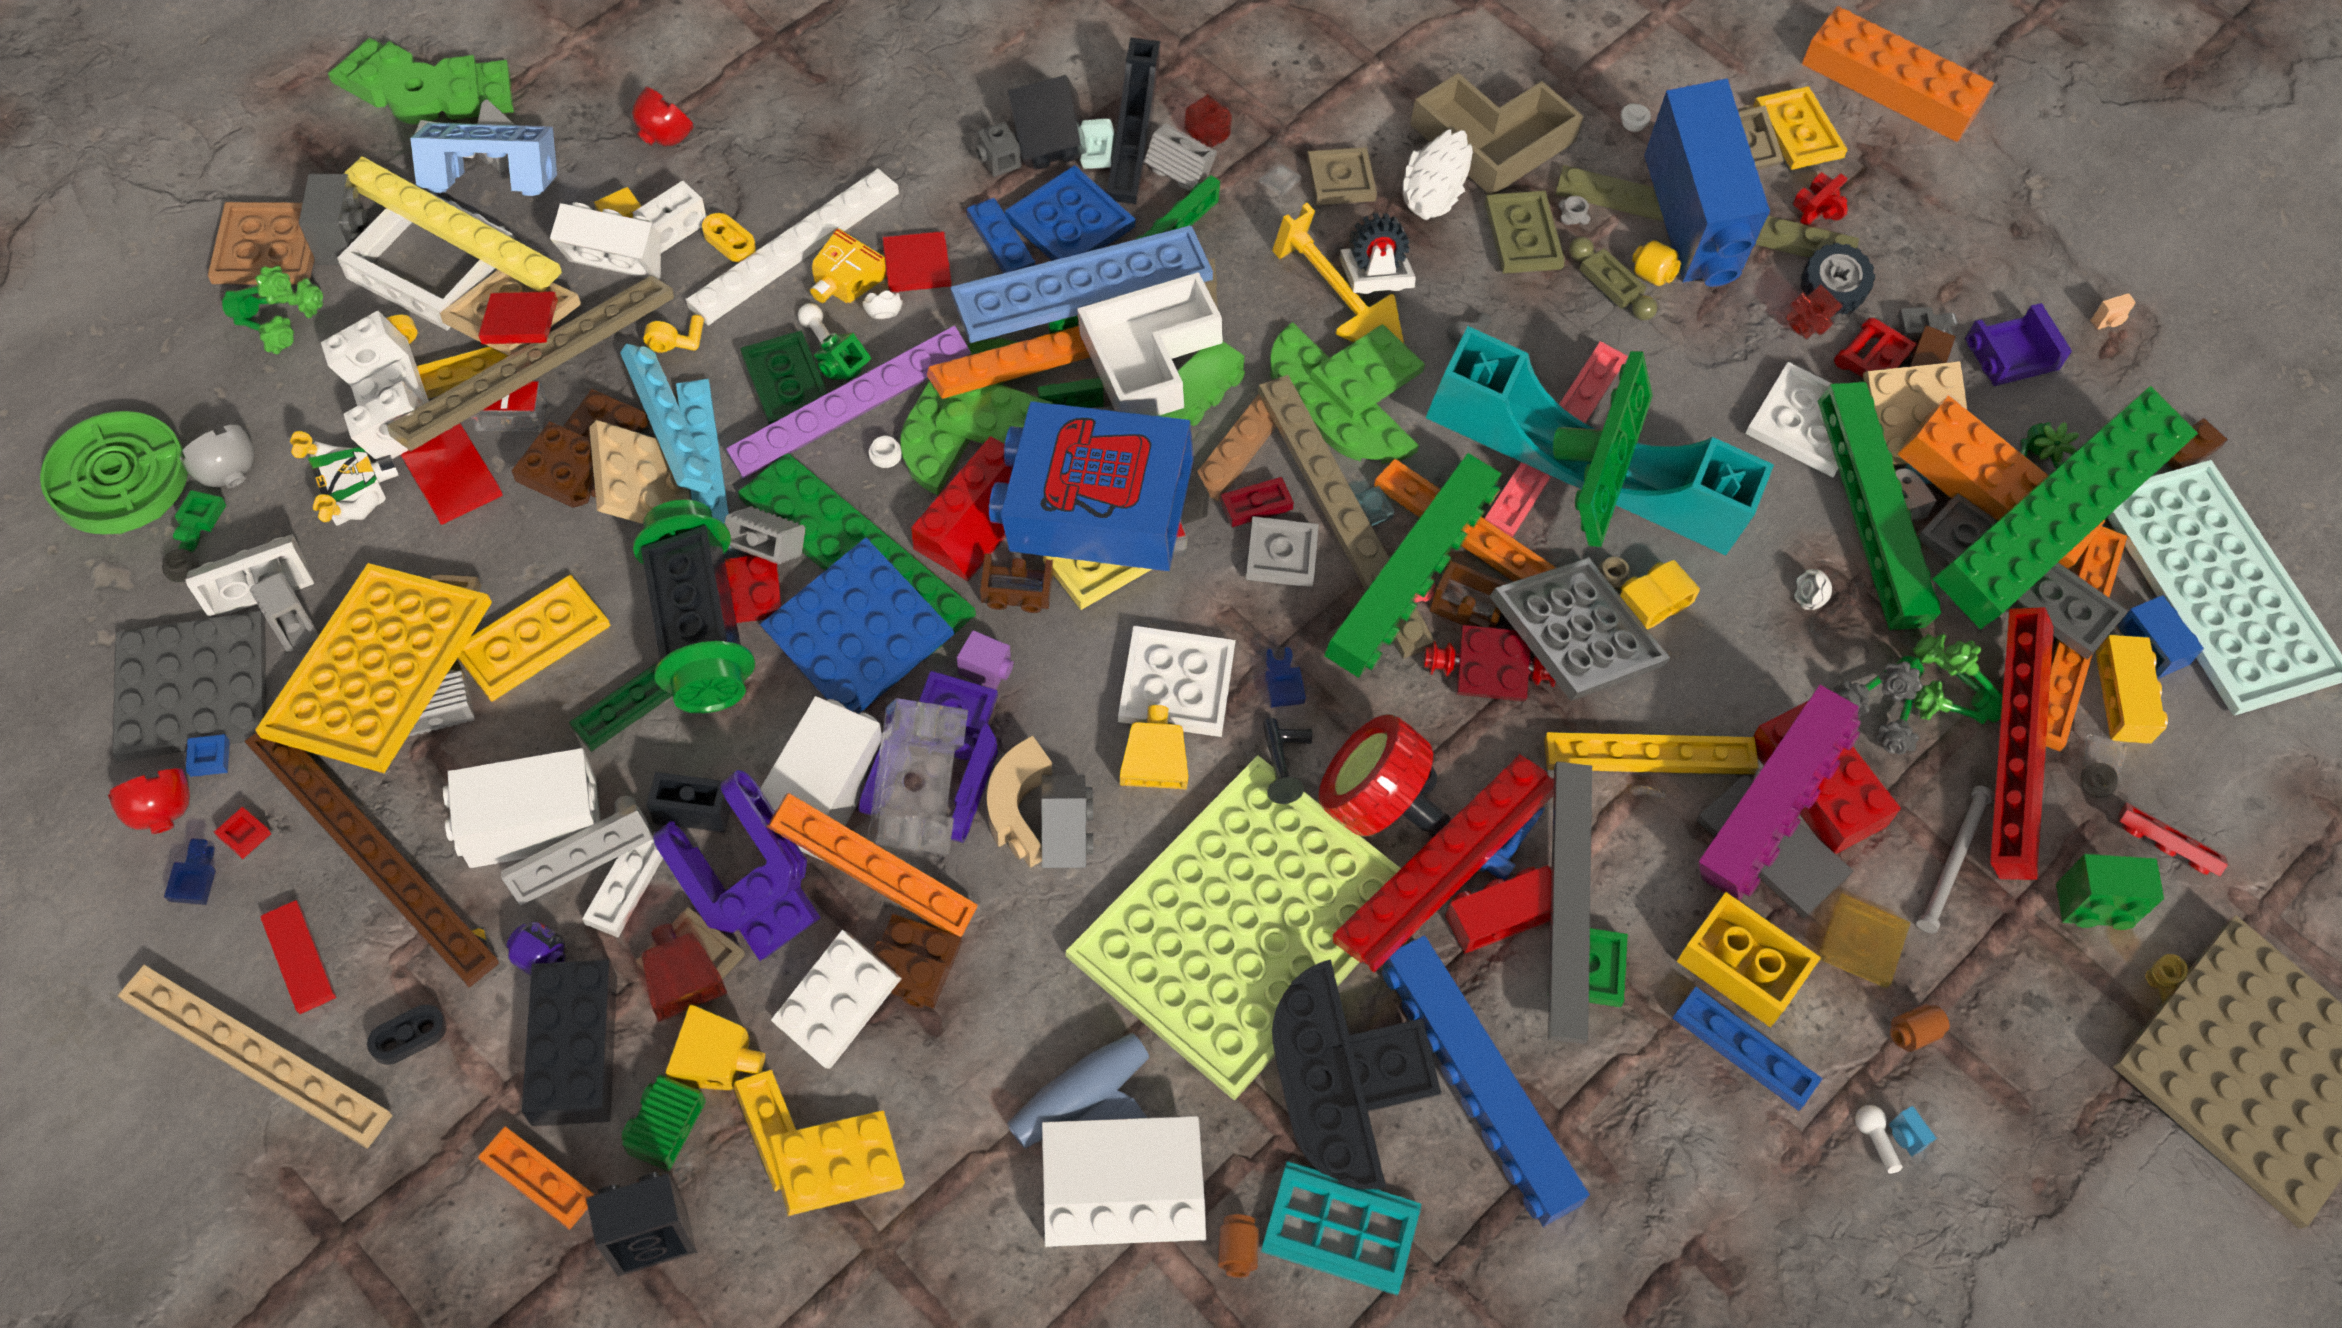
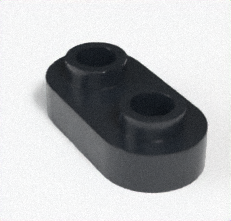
M420 1005L377 1026L368 1036L367 1049L377 1062L384 1065L395 1064L440 1041L447 1029L446 1019L438 1008L432 1005ZM426 1024H433V1028L429 1032H421ZM397 1042L393 1050L385 1051L387 1044Z

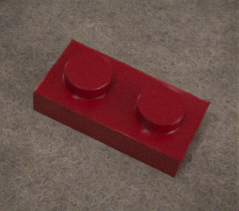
M1282 477L1220 494V503L1231 528L1252 522V517L1267 518L1291 511L1294 507V501Z

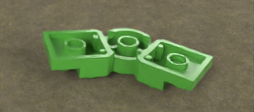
M368 38L328 73L331 82L377 108L389 105L394 117L408 124H419L420 120L432 122L438 118L437 114L441 111H444L446 117L452 120L479 117L482 102L486 99L502 113L514 112L510 69L507 60L476 64L474 55L442 59L436 66L427 63H415L411 53L391 42L382 45Z

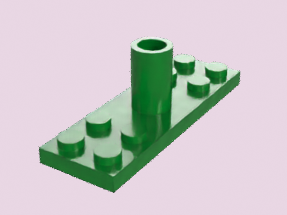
M1630 351L1626 364L1621 365L1619 372L1620 382L1618 387L1612 390L1611 407L1603 430L1558 427L1554 435L1553 454L1556 460L1591 462V464H1587L1585 467L1582 490H1578L1575 496V509L1580 512L1581 531L1586 534L1588 546L1602 547L1653 397L1643 351Z

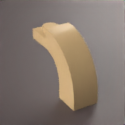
M1033 736L1014 746L1000 759L991 774L987 789L988 822L994 841L998 847L1008 842L1015 857L1018 860L1023 858L1030 868L1042 861V845L1020 815L1018 808L1023 798L1031 790L1042 784V775H1052V762Z

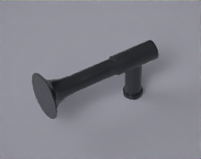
M1268 718L1263 722V729L1268 750L1271 754L1276 780L1269 785L1267 796L1274 803L1289 804L1302 796L1304 785L1299 779L1289 775L1283 751V742L1311 744L1312 729H1280L1277 719Z

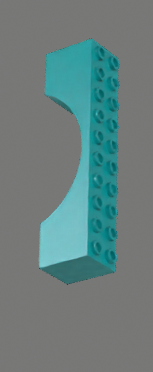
M1467 326L1444 372L1425 418L1582 490L1585 467L1587 464H1591V462L1556 460L1553 454L1554 435L1558 427L1595 428L1571 415L1546 392L1533 371L1527 352ZM1715 437L1682 446H1652L1637 443L1616 506L1726 556L1754 517L1774 464Z

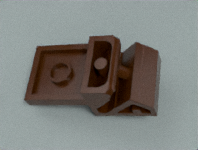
M591 389L563 427L551 421L548 422L511 470L515 482L572 508L588 504L590 496L596 497L589 427L598 420L641 434L650 422L646 412Z

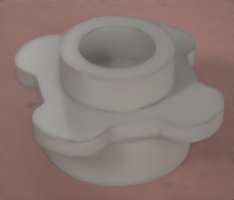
M1571 196L1566 200L1560 201L1558 207L1562 210L1560 219L1562 223L1566 225L1578 223L1586 225L1590 222L1591 217L1587 214L1589 205L1584 198Z

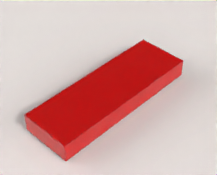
M295 900L261 915L260 918L295 1010L299 1015L337 998L299 902Z

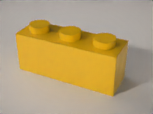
M2109 635L2095 653L2110 740L2152 743L2166 729L2168 717L2162 707V685L2157 680L2155 670L2156 654L2152 651L2150 638Z

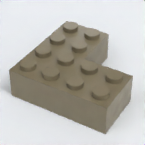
M1457 73L1415 99L1410 125L1429 142H1432L1437 136H1440L1449 129H1451V134L1464 131L1467 135V144H1471L1473 150L1468 176L1489 195H1493L1575 143L1584 116L1543 81L1499 108L1461 74Z

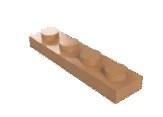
M1259 394L1191 479V487L1216 501L1220 500V494L1225 493L1277 427Z

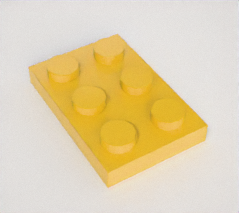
M1809 86L1756 98L1753 107L1766 105L1782 156L1791 170L1845 157L1847 152L1846 146Z
M884 1110L770 1136L768 1141L788 1216L901 1189L905 1183Z

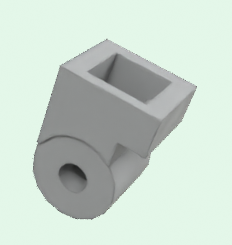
M1909 469L1895 471L1897 478L1902 484V494L1906 506L1911 512V521L1915 522L1928 517L1936 499L1923 480Z

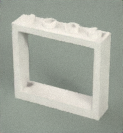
M430 193L436 196L437 198L447 202L448 204L458 208L459 210L469 214L470 216L480 220L481 222L491 226L492 228L500 231L501 233L511 237L512 239H515L512 233L506 231L505 227H498L488 222L480 214H472L462 209L454 201L448 202L438 197L435 193ZM386 208L337 258L346 279L448 331L450 326L442 322L440 312L498 269L479 260L457 285L441 299L373 264L412 223Z

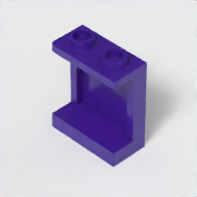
M2042 303L2031 305L2023 318L1986 326L1982 319L1976 320L1965 337L1968 348L1973 351L1981 364L1984 374L1989 377L1993 386L2060 370L2072 352Z

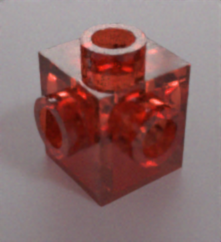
M1207 94L1186 108L1184 129L1196 141H1200L1206 147L1212 148L1218 143L1225 142L1230 136L1232 114L1225 106L1220 105Z
M1820 284L1809 296L1804 292L1790 304L1793 311L1785 318L1789 321L1791 329L1796 334L1803 335L1808 339L1815 332L1821 336L1834 324L1830 318L1843 306Z

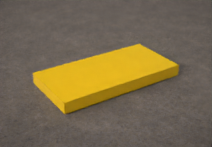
M570 574L472 635L457 659L492 702L611 625L607 617Z

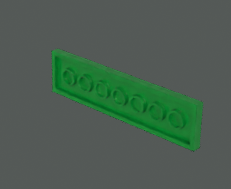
M789 453L780 457L738 491L739 499L748 507L753 506L754 509L758 508L759 511L764 510L765 513L770 512L771 515L775 514L776 517L781 516L782 520H792L793 523L798 522L799 526L804 525L806 529L802 552L824 571L864 538H867L947 622L954 633L958 632L976 616L975 608Z

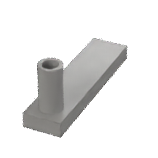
M630 796L619 797L614 803V815L502 870L501 878L521 906L652 840L654 831L640 811L634 798Z

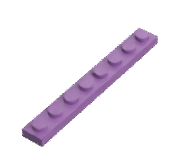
M953 326L727 447L726 452L742 479H745L774 463L783 455L793 453L929 379L927 377L929 366L970 356L971 352L956 326Z

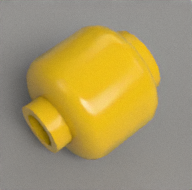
M1655 240L1648 242L1645 246H1639L1632 258V262L1635 263V275L1656 286H1662L1666 282L1671 283L1677 276L1681 266L1677 251Z

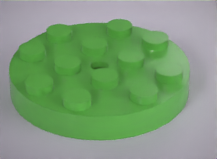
M130 411L97 415L73 426L52 445L42 464L40 473L41 489L55 513L71 527L92 534H122L160 518L178 499L188 476V472L180 461V457L185 458L182 453L183 447L174 432L165 423L150 415Z

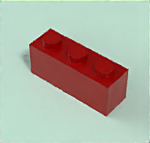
M1549 865L1536 869L1534 866L1528 867L1520 871L1515 878L1507 881L1497 879L1488 883L1481 891L1473 894L1470 891H1465L1452 898L1445 917L1464 954L1550 921L1552 871Z

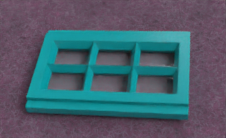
M1287 1161L1261 1252L1398 1296L1422 1204L1377 1189L1365 1190L1344 1186L1338 1183L1339 1180L1324 1175L1317 1170Z

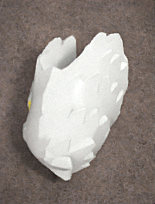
M1451 129L1446 130L1432 142L1428 143L1422 150L1413 151L1410 155L1409 164L1406 166L1402 183L1403 200L1413 213L1425 220L1449 212L1452 209L1451 206L1459 201L1457 197L1465 191L1463 184L1470 170L1473 150L1471 144H1467V135L1464 131L1451 134Z

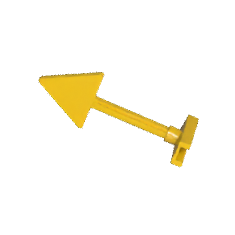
M1308 202L1302 205L1298 219L1293 220L1289 214L1285 215L1272 249L1273 253L1279 260L1296 249L1300 254L1303 253L1356 314L1354 318L1337 328L1336 335L1355 342L1383 324L1404 344L1395 296L1390 294L1373 306L1368 307L1356 293H1353L1349 284L1313 244L1314 240L1307 232L1315 210Z

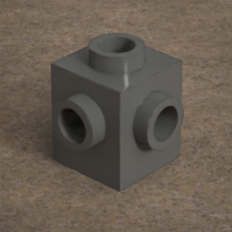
M1006 122L977 131L978 144L975 145L976 155L981 163L985 162L993 177L1021 168L1018 136L1016 132L1010 131Z

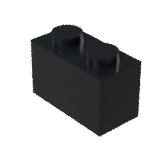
M655 772L646 804L653 823L666 825L669 822H675V826L725 833L731 806L721 791L722 780Z

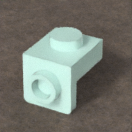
M1083 120L1081 129L1085 136L1087 153L1081 155L1080 161L1083 169L1111 167L1116 134L1111 120Z

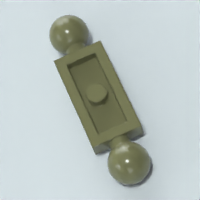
M1577 237L1571 242L1569 253L1574 260L1582 262L1580 271L1621 309L1631 303L1633 305V314L1639 320L1646 321L1655 316L1658 308L1657 303L1652 297L1644 295L1646 286L1605 248L1594 253L1593 243L1586 237Z

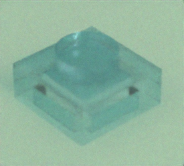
M1380 486L1355 495L1371 526L1393 518L1395 511Z

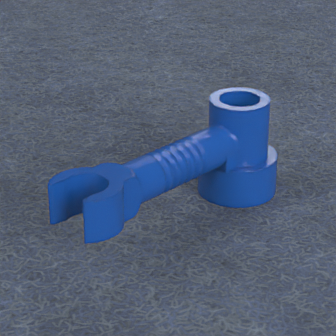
M1543 806L1479 870L1483 873L1486 870L1496 878L1505 881L1515 867V864L1510 859L1546 807Z

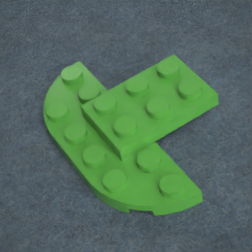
M1293 322L1281 331L1271 351V380L1289 375L1324 441L1328 445L1351 459L1361 461L1362 458L1381 460V464L1391 463L1394 459L1401 461L1418 452L1419 445L1376 403L1424 371L1425 364L1385 325L1381 324L1331 358Z
M997 338L968 344L967 347L971 355L1018 342ZM929 381L907 417L901 433V451L904 462L909 469V474L923 488L939 495L970 440L984 444L991 436L1005 444L1010 426L1024 428L1030 401L1052 404V402L1003 386L1004 382L942 399Z

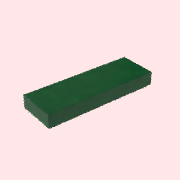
M657 662L569 722L571 729L591 752L673 696L671 693L661 689L655 681L654 671L658 664Z

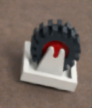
M1374 213L1372 220H1369L1368 216L1363 218V225L1357 222L1355 225L1356 231L1351 230L1350 233L1352 240H1349V246L1351 249H1341L1340 261L1353 293L1368 294L1373 291H1400L1404 288H1415V275L1405 253H1409V240L1397 218L1394 216L1390 218L1387 213H1383L1382 218H1380L1378 213Z

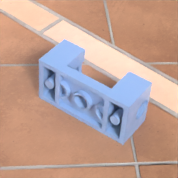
M427 123L411 137L416 186L427 188L430 193L446 192L455 183V179L465 173L463 157L473 156L474 152L486 153L487 157L492 158L504 157L508 153L511 190L522 191V194L526 196L541 194L557 176L553 126Z

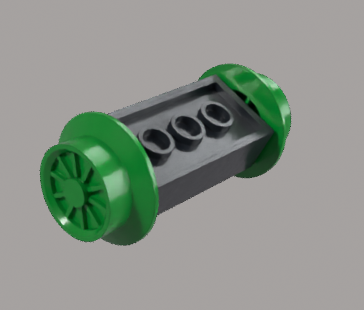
M695 500L668 501L654 507L646 514L643 520L644 529L636 536L633 543L634 555L644 565L660 657V662L654 671V677L661 689L673 695L674 704L679 709L690 713L717 712L735 705L743 698L746 691L744 681L749 678L755 668L753 654L750 650L741 646L724 559V553L728 550L731 543V535L728 527L723 522L713 518L712 511L707 505Z

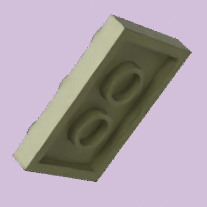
M1546 191L1486 195L1484 204L1503 274L1563 269L1565 260Z

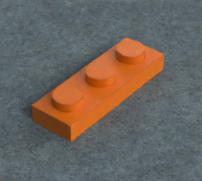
M506 1126L478 1156V1159L569 1230L588 1209L586 1198L594 1196V1193Z

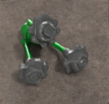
M1904 656L1896 664L1888 663L1881 674L1865 685L1851 684L1849 680L1845 679L1841 685H1836L1833 688L1836 694L1859 706L1858 718L1862 714L1869 712L1870 708L1867 705L1869 702V691L1880 683L1883 684V694H1892L1891 697L1894 701H1900L1905 698L1900 718L1895 722H1889L1888 726L1880 725L1876 740L1883 744L1882 747L1888 753L1901 755L1905 754L1907 750H1916V742L1919 740V736L1912 733L1913 729L1909 726L1907 720L1916 693L1923 688V684L1919 679L1924 673V667L1919 658Z

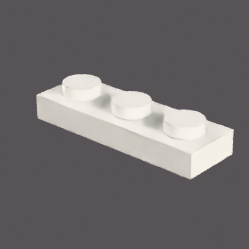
M653 839L620 855L616 859L582 918L585 925L617 938L620 936L663 859Z

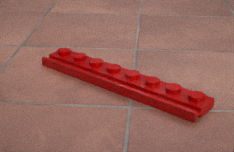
M1519 754L1333 934V943L1360 963L1364 962L1374 973L1553 797L1554 779L1548 776L1547 771Z

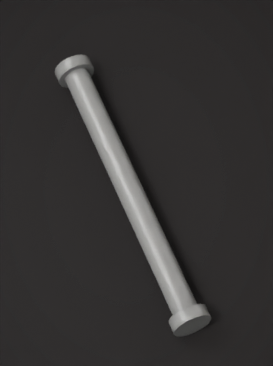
M1975 786L1971 793L1973 800L1924 915L1918 917L1916 925L1924 932L1937 933L1940 927L1938 919L1986 805L1990 804L1994 798V792L1985 786Z

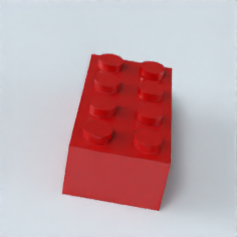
M1808 701L1759 725L1753 737L1755 738L1757 758L1763 766ZM1854 747L1850 750L1845 748L1842 750L1838 757L1840 764L1834 775L1830 779L1823 778L1818 787L1821 792L1810 809L1804 806L1800 812L1801 817L1816 837L1835 854L1888 827L1901 810L1900 806Z

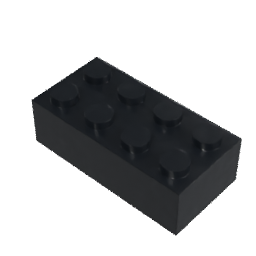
M610 960L532 964L522 1113L532 1127L610 1122L617 975Z

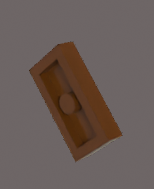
M2203 418L2191 426L2198 434L2167 461L2166 464L2173 470L2195 465L2220 449L2228 439Z

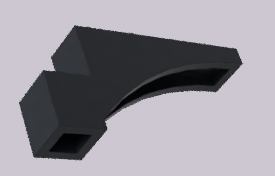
M1130 37L1116 141L1106 192L1116 202L1137 203L1154 115V96L1159 71L1160 41Z

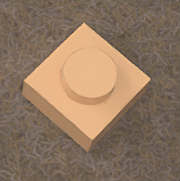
M2129 293L2105 300L2101 303L2090 321L2097 330L2107 326L2116 327L2127 320L2128 313L2136 302Z

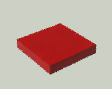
M944 231L882 237L890 292L952 286Z
M556 292L491 293L478 335L481 344L547 343L558 302Z

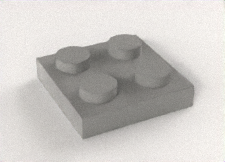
M1252 517L1246 580L1313 587L1319 524Z

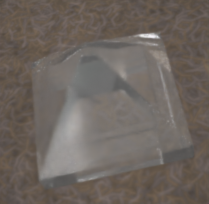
M1277 161L1259 178V182L1284 196L1301 179V175Z

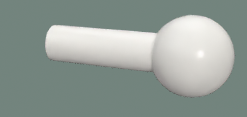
M808 303L799 309L798 320L800 324L811 328L820 342L830 335L822 323L823 312L819 306Z
M1875 1105L1861 1107L1855 1116L1858 1129L1864 1134L1870 1135L1887 1172L1892 1174L1900 1171L1902 1165L1884 1130L1887 1123L1885 1113Z

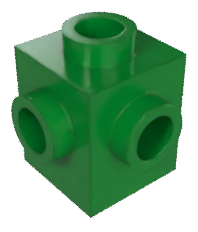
M832 333L820 342L822 347L813 354L819 362L818 366L821 372L826 377L831 378V380L846 379V381L853 379L860 374L861 368L872 359L854 333L839 335Z

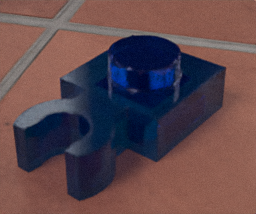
M1285 647L1283 660L1275 659L1272 649L1267 650L1265 661L1271 671L1265 672V683L1270 708L1305 704L1306 695L1300 667L1290 668L1293 653L1289 647Z

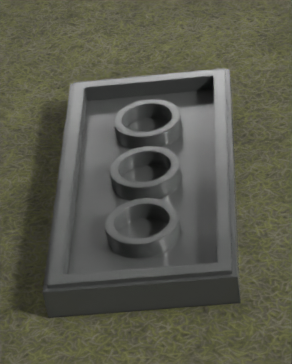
M1744 774L1706 808L1696 821L1716 837L1753 783V780ZM1800 823L1790 838L1787 836L1783 837L1778 845L1781 851L1777 859L1770 867L1764 865L1758 877L1805 919L1854 870Z

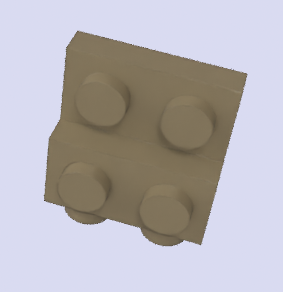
M1747 105L1739 108L1738 112L1756 169L1776 166L1783 162L1784 159L1766 105L1756 108L1753 105Z

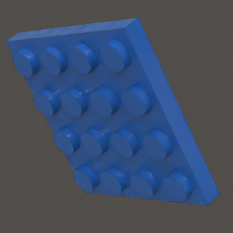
M864 538L760 624L762 629L826 700L838 701L847 710L857 714L866 709L955 634L947 622L867 538Z

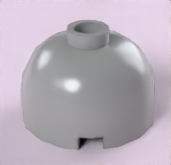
M240 425L223 426L227 432L216 435L213 430L193 440L183 449L182 453L185 458L180 457V461L193 479L209 487H222L226 485L227 488H233L240 485L246 480L244 475L250 471L254 463V447L245 430Z

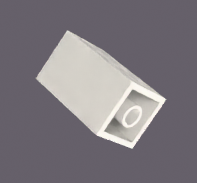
M815 696L760 788L774 811L778 808L784 795L790 793L845 826L861 799L863 789L882 744L880 723L867 713L857 714L847 710L838 701L832 699L826 701ZM798 846L801 852L813 856L817 859H820L819 857L815 856L809 851Z
M583 748L448 771L449 785L443 786L444 802L446 807L450 808L451 818L445 820L446 834L449 841L454 840L457 855L464 857L469 868L528 858L601 821L597 781Z

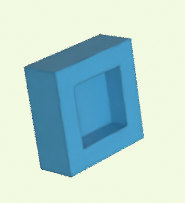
M1913 1106L1901 1112L1888 1124L1892 1129L1896 1142L1906 1149L1911 1157L1923 1151L1937 1139Z

